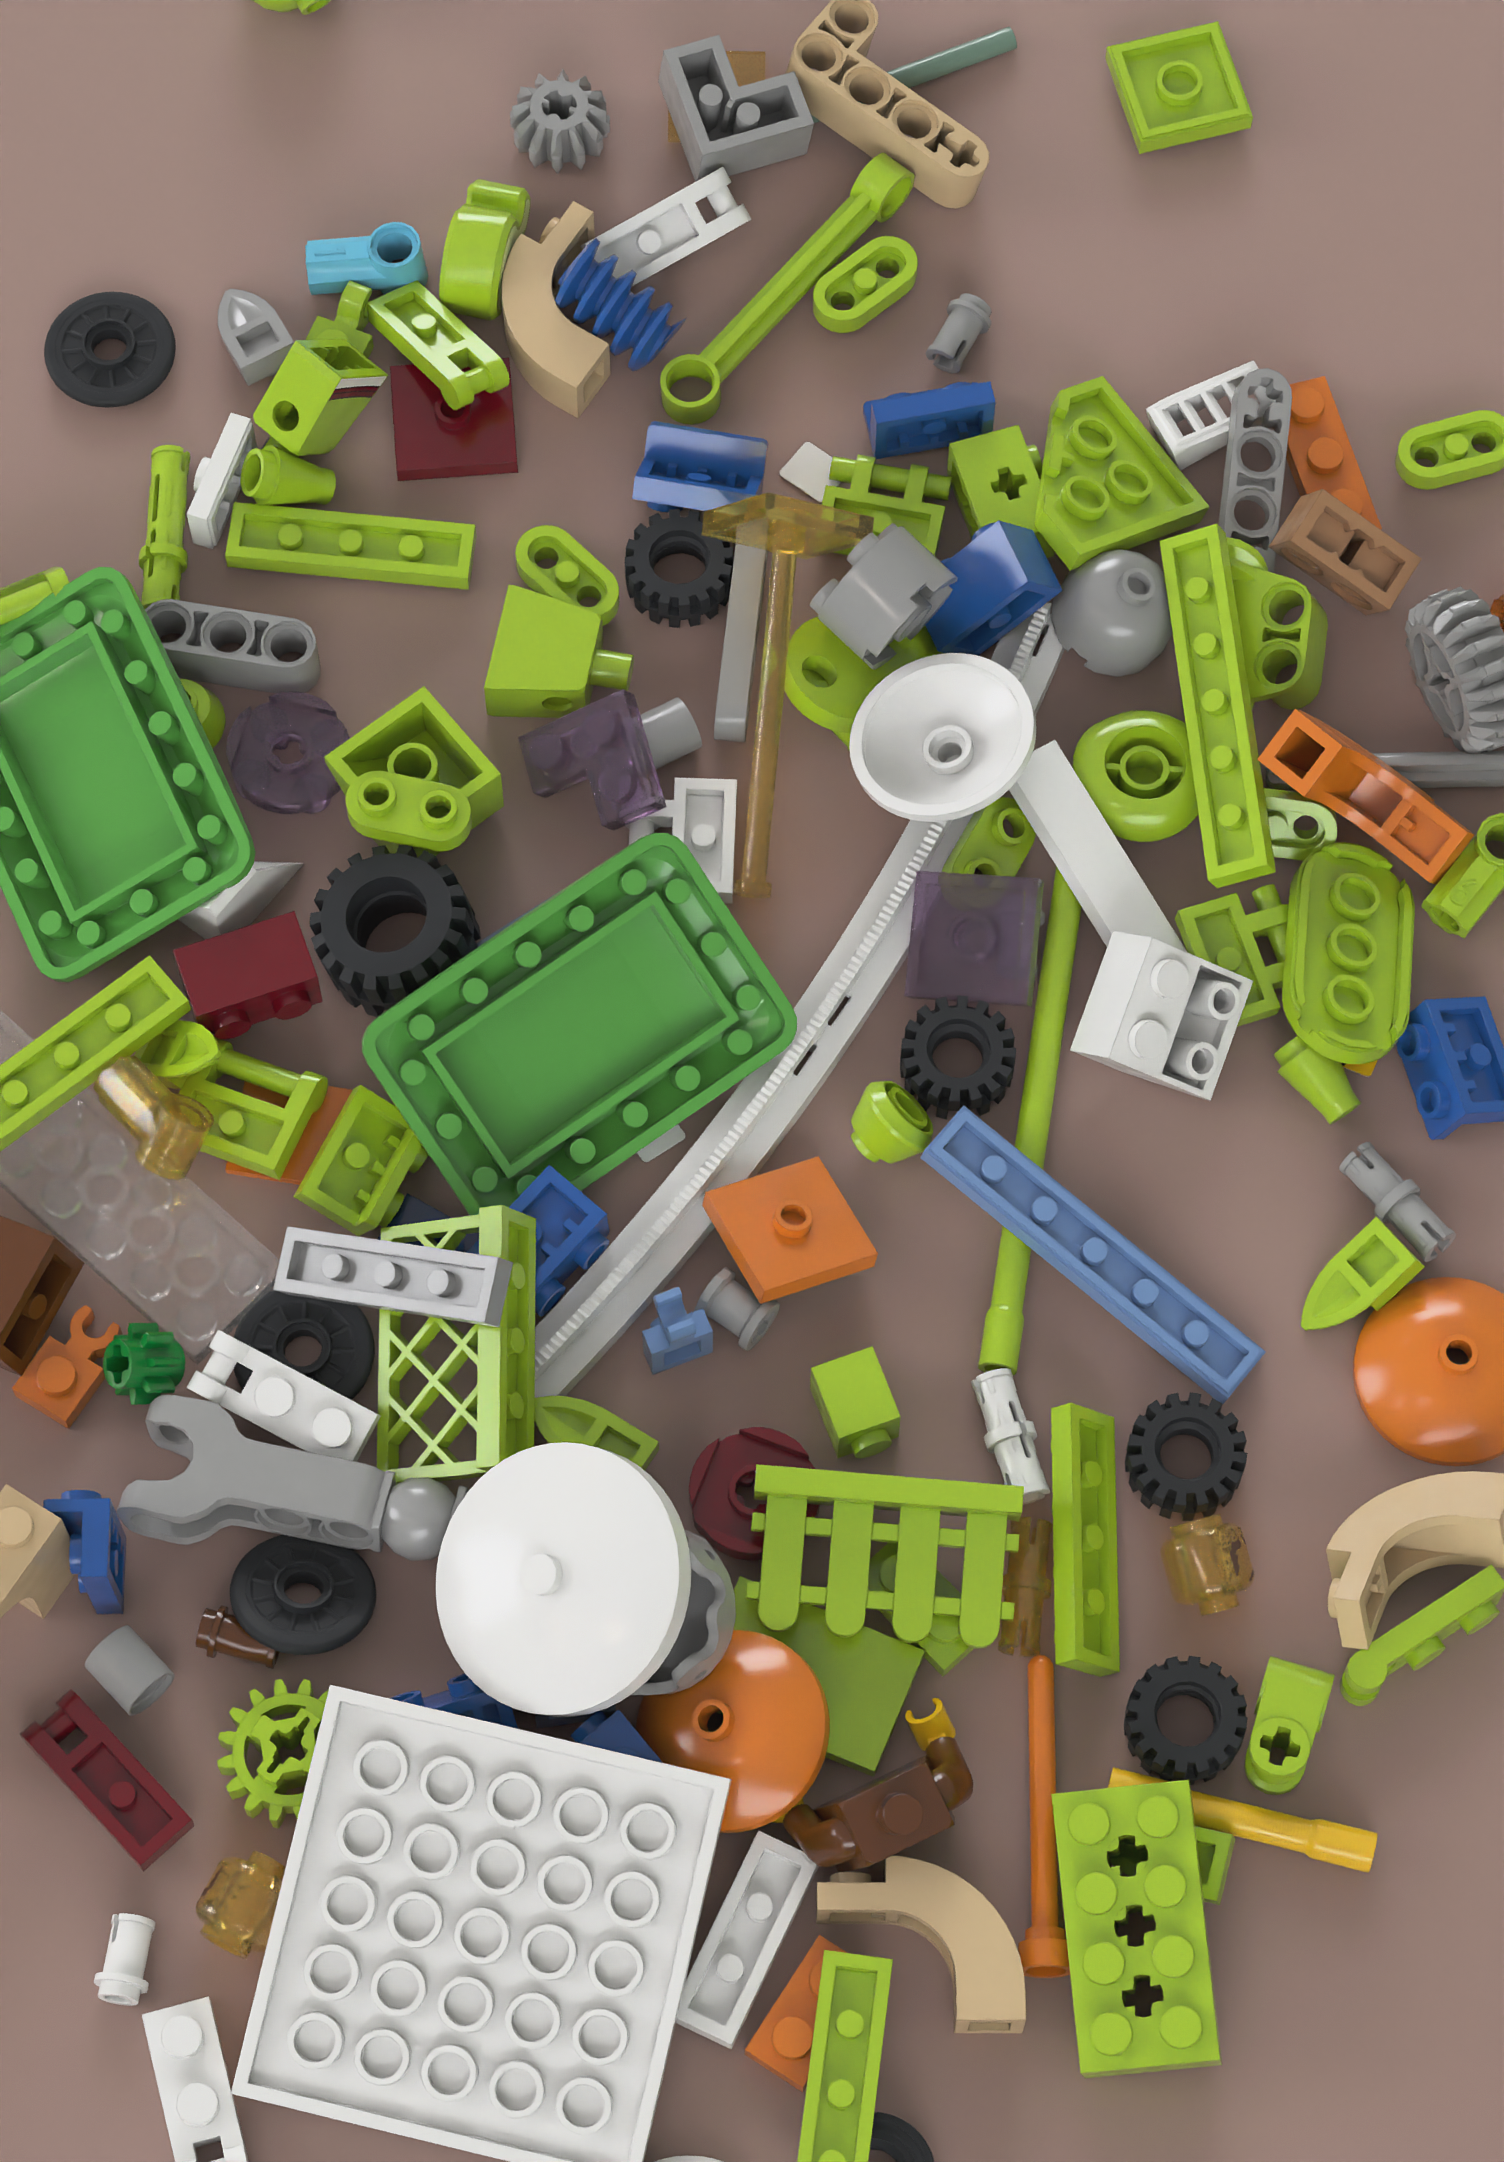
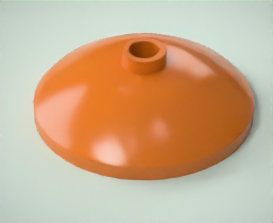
M1456 1277L1430 1278L1404 1286L1378 1311L1374 1309L1360 1332L1354 1351V1387L1366 1417L1379 1434L1394 1447L1418 1460L1442 1466H1469L1492 1460L1504 1454L1503 1293L1488 1285L1469 1279ZM1452 1348L1461 1349L1467 1354L1469 1362L1462 1365L1455 1364L1448 1359L1446 1351Z
M733 1630L732 1639L723 1658L708 1676L694 1686L673 1694L644 1695L637 1716L636 1730L663 1763L732 1779L720 1833H738L754 1830L777 1820L792 1809L808 1792L820 1772L825 1759L830 1733V1718L827 1700L821 1683L812 1668L797 1652L770 1636L752 1631ZM717 1711H722L723 1723L721 1727L714 1732H709L707 1724L710 1716Z

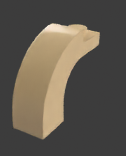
M573 201L560 219L554 217L549 221L542 232L539 243L520 234L505 264L502 279V306L507 345L519 372L543 398L579 419L611 375L609 343L572 323L560 311L555 302L560 285H557L560 277L582 252L580 246L595 238L594 212Z
M1452 1472L1406 1482L1381 1493L1363 1504L1341 1524L1332 1536L1326 1552L1332 1577L1328 1594V1612L1331 1618L1337 1619L1342 1647L1368 1650L1390 1596L1403 1582L1420 1572L1434 1567L1455 1564L1485 1567L1492 1564L1494 1568H1504V1473Z
M890 1856L885 1859L884 1882H871V1875L862 1872L835 1873L830 1876V1882H817L816 1924L897 1925L919 1933L937 1948L951 1974L954 2033H1023L1026 2023V1990L1023 1967L1017 1946L1006 1923L995 1907L970 1883L938 1865L904 1856Z

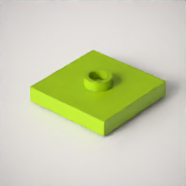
M1218 21L1107 46L1105 59L1139 154L1251 128L1253 115Z

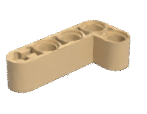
M831 0L797 39L786 69V73L795 71L810 114L872 158L880 153L889 155L914 173L913 187L934 202L944 207L955 209L968 205L973 201L989 163V151L986 144L974 133L866 58L878 25V12L873 3L869 0Z

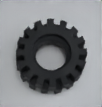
M957 995V1004L953 1006H948L947 997L936 999L935 1009L932 1011L925 1004L917 1011L916 1022L911 1019L909 1020L905 1028V1036L902 1038L900 1075L901 1078L905 1077V1090L912 1096L914 1094L918 1095V1102L925 1111H927L930 1105L937 1107L936 1117L946 1120L948 1110L959 1111L963 1105L969 1110L976 1109L979 1116L989 1112L991 1101L999 1104L1005 1097L1006 1087H1010L1013 1079L1016 1048H1014L1015 1036L1012 1028L1005 1030L1006 1018L999 1011L993 1016L988 1014L989 1003L979 999L976 1008L969 1007V996ZM953 1038L968 1040L981 1052L982 1064L970 1076L963 1078L947 1076L936 1067L933 1060V1053L938 1045Z
M1190 1392L1187 1401H1180L1179 1393L1167 1395L1165 1404L1160 1405L1155 1400L1148 1405L1146 1414L1144 1416L1139 1415L1136 1419L1126 1449L1125 1472H1130L1128 1483L1133 1493L1140 1490L1142 1493L1140 1502L1148 1509L1153 1504L1161 1507L1159 1516L1168 1519L1171 1518L1172 1512L1182 1513V1521H1193L1195 1513L1202 1512L1204 1518L1215 1514L1219 1504L1225 1507L1232 1499L1235 1489H1238L1246 1466L1248 1453H1245L1244 1449L1247 1440L1244 1431L1237 1432L1236 1430L1239 1420L1232 1412L1225 1417L1220 1412L1222 1403L1213 1398L1209 1406L1200 1403L1201 1394ZM1177 1435H1191L1200 1439L1207 1446L1211 1455L1209 1469L1201 1476L1193 1479H1182L1172 1475L1164 1467L1161 1460L1160 1450L1164 1443Z

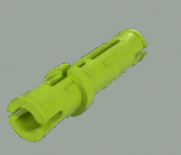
M161 445L154 448L151 452L147 538L145 546L139 551V567L143 570L144 576L143 592L141 595V603L144 609L160 600H180L181 575L188 566V554L183 549V536L187 504V479L191 457L188 451L183 452L184 448L176 445Z

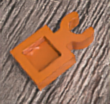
M87 1305L78 1309L73 1315L70 1322L71 1338L64 1345L49 1336L22 1376L19 1377L12 1387L17 1398L70 1429L105 1379L103 1368L94 1362L97 1358L104 1357L105 1350L109 1343L113 1341L114 1335H123L120 1326L114 1322L101 1337L90 1338L85 1335L87 1328L95 1318L92 1309Z

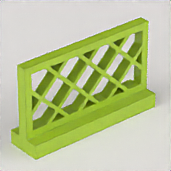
M504 1205L479 1208L478 1215L381 1228V1240L398 1243L420 1241L426 1247L453 1251L467 1234L479 1233L480 1255L499 1257L513 1262L499 1328L474 1324L469 1332L464 1335L450 1320L429 1317L409 1343L401 1334V1317L404 1313L379 1309L378 1414L381 1417L377 1423V1468L384 1472H395L396 1485L408 1478L429 1477L440 1482L482 1477L504 1459L534 1447L536 1218ZM442 1238V1240L439 1243H437L434 1239ZM443 1329L457 1344V1347L438 1371H436L421 1354L439 1331ZM470 1358L477 1365V1385L468 1397L463 1400L448 1383L467 1359ZM414 1364L429 1382L408 1407L400 1398V1380ZM441 1393L457 1411L437 1436H435L420 1418ZM469 1422L477 1431L476 1460L460 1462L450 1452L448 1447ZM413 1429L428 1447L412 1467L398 1469L399 1445ZM439 1458L445 1463L434 1465Z

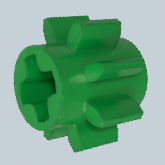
M129 1323L128 1335H114L113 1341L109 1343L104 1353L103 1371L108 1384L115 1388L117 1396L130 1395L131 1405H147L160 1396L161 1393L175 1392V1387L184 1376L186 1362L183 1348L178 1341L173 1339V1332H159L157 1323Z

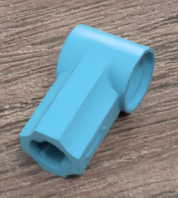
M402 222L383 224L375 229L371 236L307 241V245H305L308 285L311 295L343 293L349 281L372 288V290H380L384 295L416 280L424 287L427 284L428 271L419 234L412 226ZM397 259H405L402 262L391 263Z

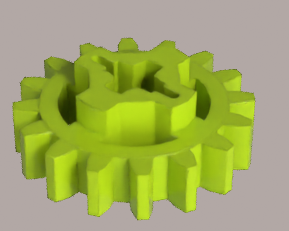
M303 1679L297 1693H288L283 1680H275L274 1696L265 1699L262 1693L255 1688L249 1691L253 1708L247 1713L242 1709L232 1707L229 1714L237 1727V1731L219 1732L218 1736L221 1747L232 1752V1754L217 1760L220 1773L230 1776L237 1775L226 1786L231 1799L241 1798L248 1794L249 1796L244 1806L246 1814L253 1819L264 1808L269 1809L270 1822L274 1828H280L286 1814H295L296 1820L298 1819L304 1792L294 1795L285 1794L289 1789L306 1786L329 1691L324 1692L319 1699L314 1698L310 1680ZM297 1713L292 1718L272 1720L273 1717L281 1714ZM250 1743L263 1756V1761L256 1770L258 1775L255 1779L249 1773L247 1766V1752ZM301 1743L305 1757L301 1761L289 1757L282 1764L278 1750L282 1746L294 1750Z

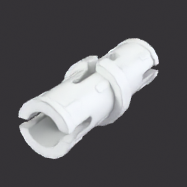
M995 1369L977 1376L976 1380L971 1381V1384L981 1407L988 1431L984 1436V1441L988 1452L995 1453L1005 1482L1004 1485L1024 1486L1023 1505L1044 1498L1046 1494L1050 1493V1489L1041 1469L1033 1442L1037 1438V1433L1033 1422L1026 1420L1024 1411L1021 1408L1011 1369Z

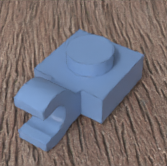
M679 1287L653 1296L658 1317L651 1322V1328L642 1331L643 1353L652 1375L713 1352V1330L703 1308L687 1314Z

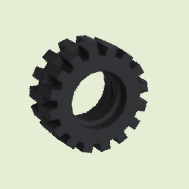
M679 509L669 510V518L662 519L660 514L656 513L649 517L648 528L640 523L634 530V540H628L625 557L626 586L629 597L634 598L635 608L641 614L649 610L650 620L657 624H660L663 618L669 619V627L680 628L681 620H688L690 627L700 625L701 615L703 614L712 619L718 614V604L725 606L729 600L734 562L730 538L725 530L718 533V523L709 517L703 523L700 521V512L693 510L689 511L688 517H680ZM684 553L695 556L705 565L704 573L689 583L674 584L667 582L654 572V567L660 559L671 554Z
M1175 1656L1167 1658L1164 1664L1159 1667L1154 1664L1146 1670L1141 1680L1138 1679L1126 1705L1124 1735L1128 1737V1748L1132 1756L1137 1755L1141 1760L1140 1767L1148 1774L1153 1770L1161 1775L1160 1779L1170 1782L1172 1779L1189 1780L1190 1785H1194L1196 1780L1203 1779L1204 1782L1215 1778L1219 1771L1222 1769L1225 1771L1234 1760L1242 1745L1247 1729L1248 1717H1246L1245 1713L1247 1704L1244 1694L1239 1695L1237 1691L1238 1683L1232 1675L1227 1678L1220 1673L1222 1667L1214 1662H1211L1209 1666L1201 1664V1657L1189 1656L1187 1661H1179L1178 1657ZM1178 1695H1188L1201 1700L1208 1706L1213 1716L1214 1728L1212 1734L1204 1742L1196 1746L1184 1747L1169 1741L1162 1734L1157 1720L1158 1710L1166 1700Z

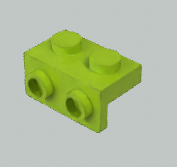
M359 1085L349 1095L293 1197L356 1236H360L375 1229L378 1225L384 1228L392 1221L404 1199V1195L397 1190L408 1171L414 1174L419 1170L428 1157V1153L396 1106L366 1087Z

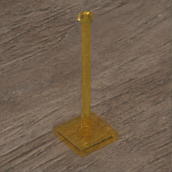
M769 492L704 511L702 536L758 548L772 553L741 879L735 880L734 894L748 898H770L772 884L766 882L797 558L807 560L855 547L869 533H873L874 517Z

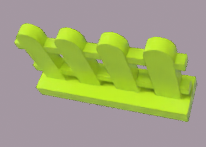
M756 1464L754 1500H766L767 1507L766 1513L752 1514L751 1531L764 1532L761 1580L760 1582L747 1581L746 1599L759 1600V1620L766 1629L773 1632H783L790 1629L797 1620L799 1604L826 1606V1626L831 1633L838 1637L848 1638L856 1635L864 1625L866 1609L892 1611L893 1632L900 1640L906 1643H917L928 1636L932 1627L933 1615L959 1617L958 1631L962 1641L971 1648H986L997 1638L1000 1620L1013 1621L1015 1603L1001 1602L1005 1552L1018 1553L1019 1534L1006 1533L1007 1520L1019 1521L1021 1517L1024 1486ZM807 1504L834 1506L833 1519L806 1517ZM874 1509L900 1511L899 1524L873 1522ZM940 1515L966 1517V1529L939 1528ZM804 1535L831 1538L827 1587L801 1585ZM871 1541L898 1543L894 1593L867 1591ZM938 1546L964 1549L961 1598L934 1596Z

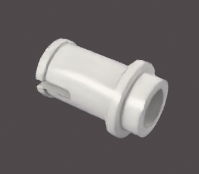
M113 1914L103 1972L95 1974L94 1983L99 1986V1999L113 2004L133 2006L138 2004L140 1994L147 1993L149 1983L143 1980L151 1936L156 1922L135 1914Z

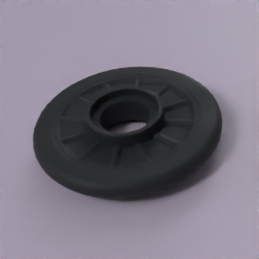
M101 292L77 300L58 315L47 333L44 357L52 380L67 396L90 406L120 407L145 398L163 383L173 366L176 342L168 319L154 304L130 293ZM106 339H118L126 345L124 353L113 360H103L94 354L97 344Z
M273 1290L258 1299L246 1311L234 1334V1338L351 1400L365 1385L374 1362L375 1343L372 1329L366 1316L357 1305L288 1295ZM301 1336L312 1337L321 1344V1354L311 1365L295 1366L285 1358V1349L289 1342ZM237 1362L233 1370L243 1390L253 1370Z
M279 1535L258 1544L242 1558L232 1576L229 1594L232 1610L237 1621L253 1639L279 1652L293 1655H314L337 1649L359 1635L372 1617L377 1592L374 1577L369 1566L355 1550L287 1535ZM308 1583L318 1588L322 1595L316 1601L301 1604L289 1599L285 1591L294 1584Z

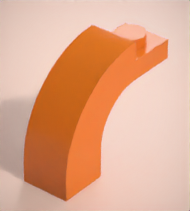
M1294 709L1257 759L1303 797L1329 807L1365 831L1429 883L1437 885L1475 836V834L1435 804L1433 798L1392 767L1344 734L1303 711Z

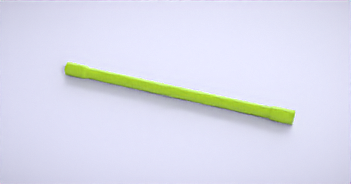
M1057 866L1014 1145L1015 1148L1042 1170L1046 1155L1082 906ZM1003 1225L991 1305L985 1317L978 1368L984 1373L995 1369L1008 1368L1015 1375L1018 1368L1024 1327L1023 1304L1032 1249Z

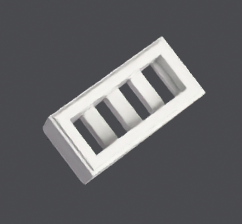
M1254 360L1170 395L1146 408L1150 426L1180 471L1227 445L1230 417L1227 418L1217 400L1227 396L1232 404V397L1237 386L1248 373L1259 369ZM1259 386L1254 392L1260 404L1258 405L1257 419L1250 427L1262 425L1265 411L1272 403L1276 402V400L1266 396V388L1263 386ZM1205 407L1215 421L1214 424L1205 427L1197 414L1198 411ZM1184 419L1187 420L1193 430V433L1186 436L1182 435L1176 425Z

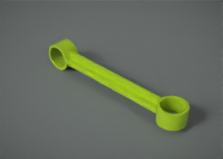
M880 153L875 156L857 177L851 189L850 197L699 355L685 354L667 363L660 377L661 400L665 412L673 420L682 424L693 425L709 420L717 412L721 403L720 384L876 220L880 223L885 222L900 209L913 187L914 173L886 153ZM686 377L701 378L712 387L706 397L694 402H685L675 398L671 394L670 388L675 382Z

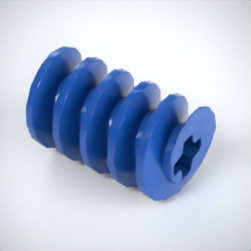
M595 238L582 250L560 277L557 285H560L555 302L559 308H565L578 301L573 316L574 321L578 324H583L596 316L592 334L602 339L614 332L615 335L610 346V352L617 356L632 348L633 351L628 362V368L632 371H638L650 364L682 327L686 318L670 326L667 321L673 305L669 301L652 310L649 307L655 291L652 286L645 288L637 294L632 293L631 288L637 275L635 271L631 270L616 279L612 274L618 257L613 254L598 263L594 258L600 241Z

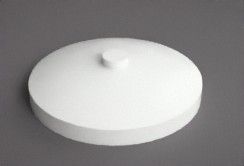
M568 1442L549 1443L520 1451L504 1459L483 1475L467 1492L449 1522L441 1544L436 1570V1602L441 1628L455 1660L464 1673L482 1691L502 1704L524 1712L553 1717H575L606 1709L622 1701L646 1683L668 1656L679 1635L688 1607L691 1587V1562L686 1534L672 1501L662 1487L641 1467L623 1456L601 1448Z

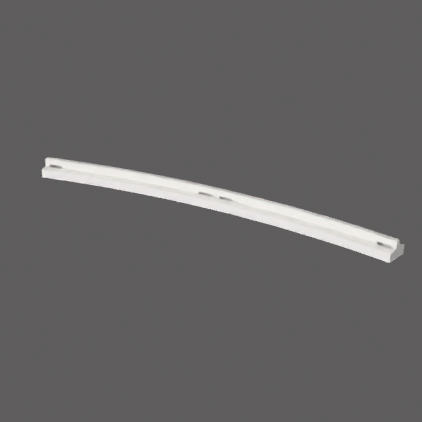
M1048 602L1002 637L991 658L992 661L1009 670L1021 682L1031 701L1035 716L1065 650L1060 644L1051 621L1052 614H1050L1051 603ZM1043 634L1045 636L1036 657L1032 656L1039 637ZM953 755L949 757L944 763L954 761L960 755ZM974 813L947 821H909L856 914L794 1007L797 1017V1031L792 1043L783 1052L743 1079L702 1135L641 1210L587 1272L535 1327V1398L566 1396L653 1301V1296L659 1294L707 1238L715 1227L702 1206L705 1192L754 1177L764 1166L859 1033L928 923L944 895L940 882L942 868ZM844 997L850 998L832 1025H828V1021ZM808 1051L813 1052L796 1076L794 1074L796 1067Z

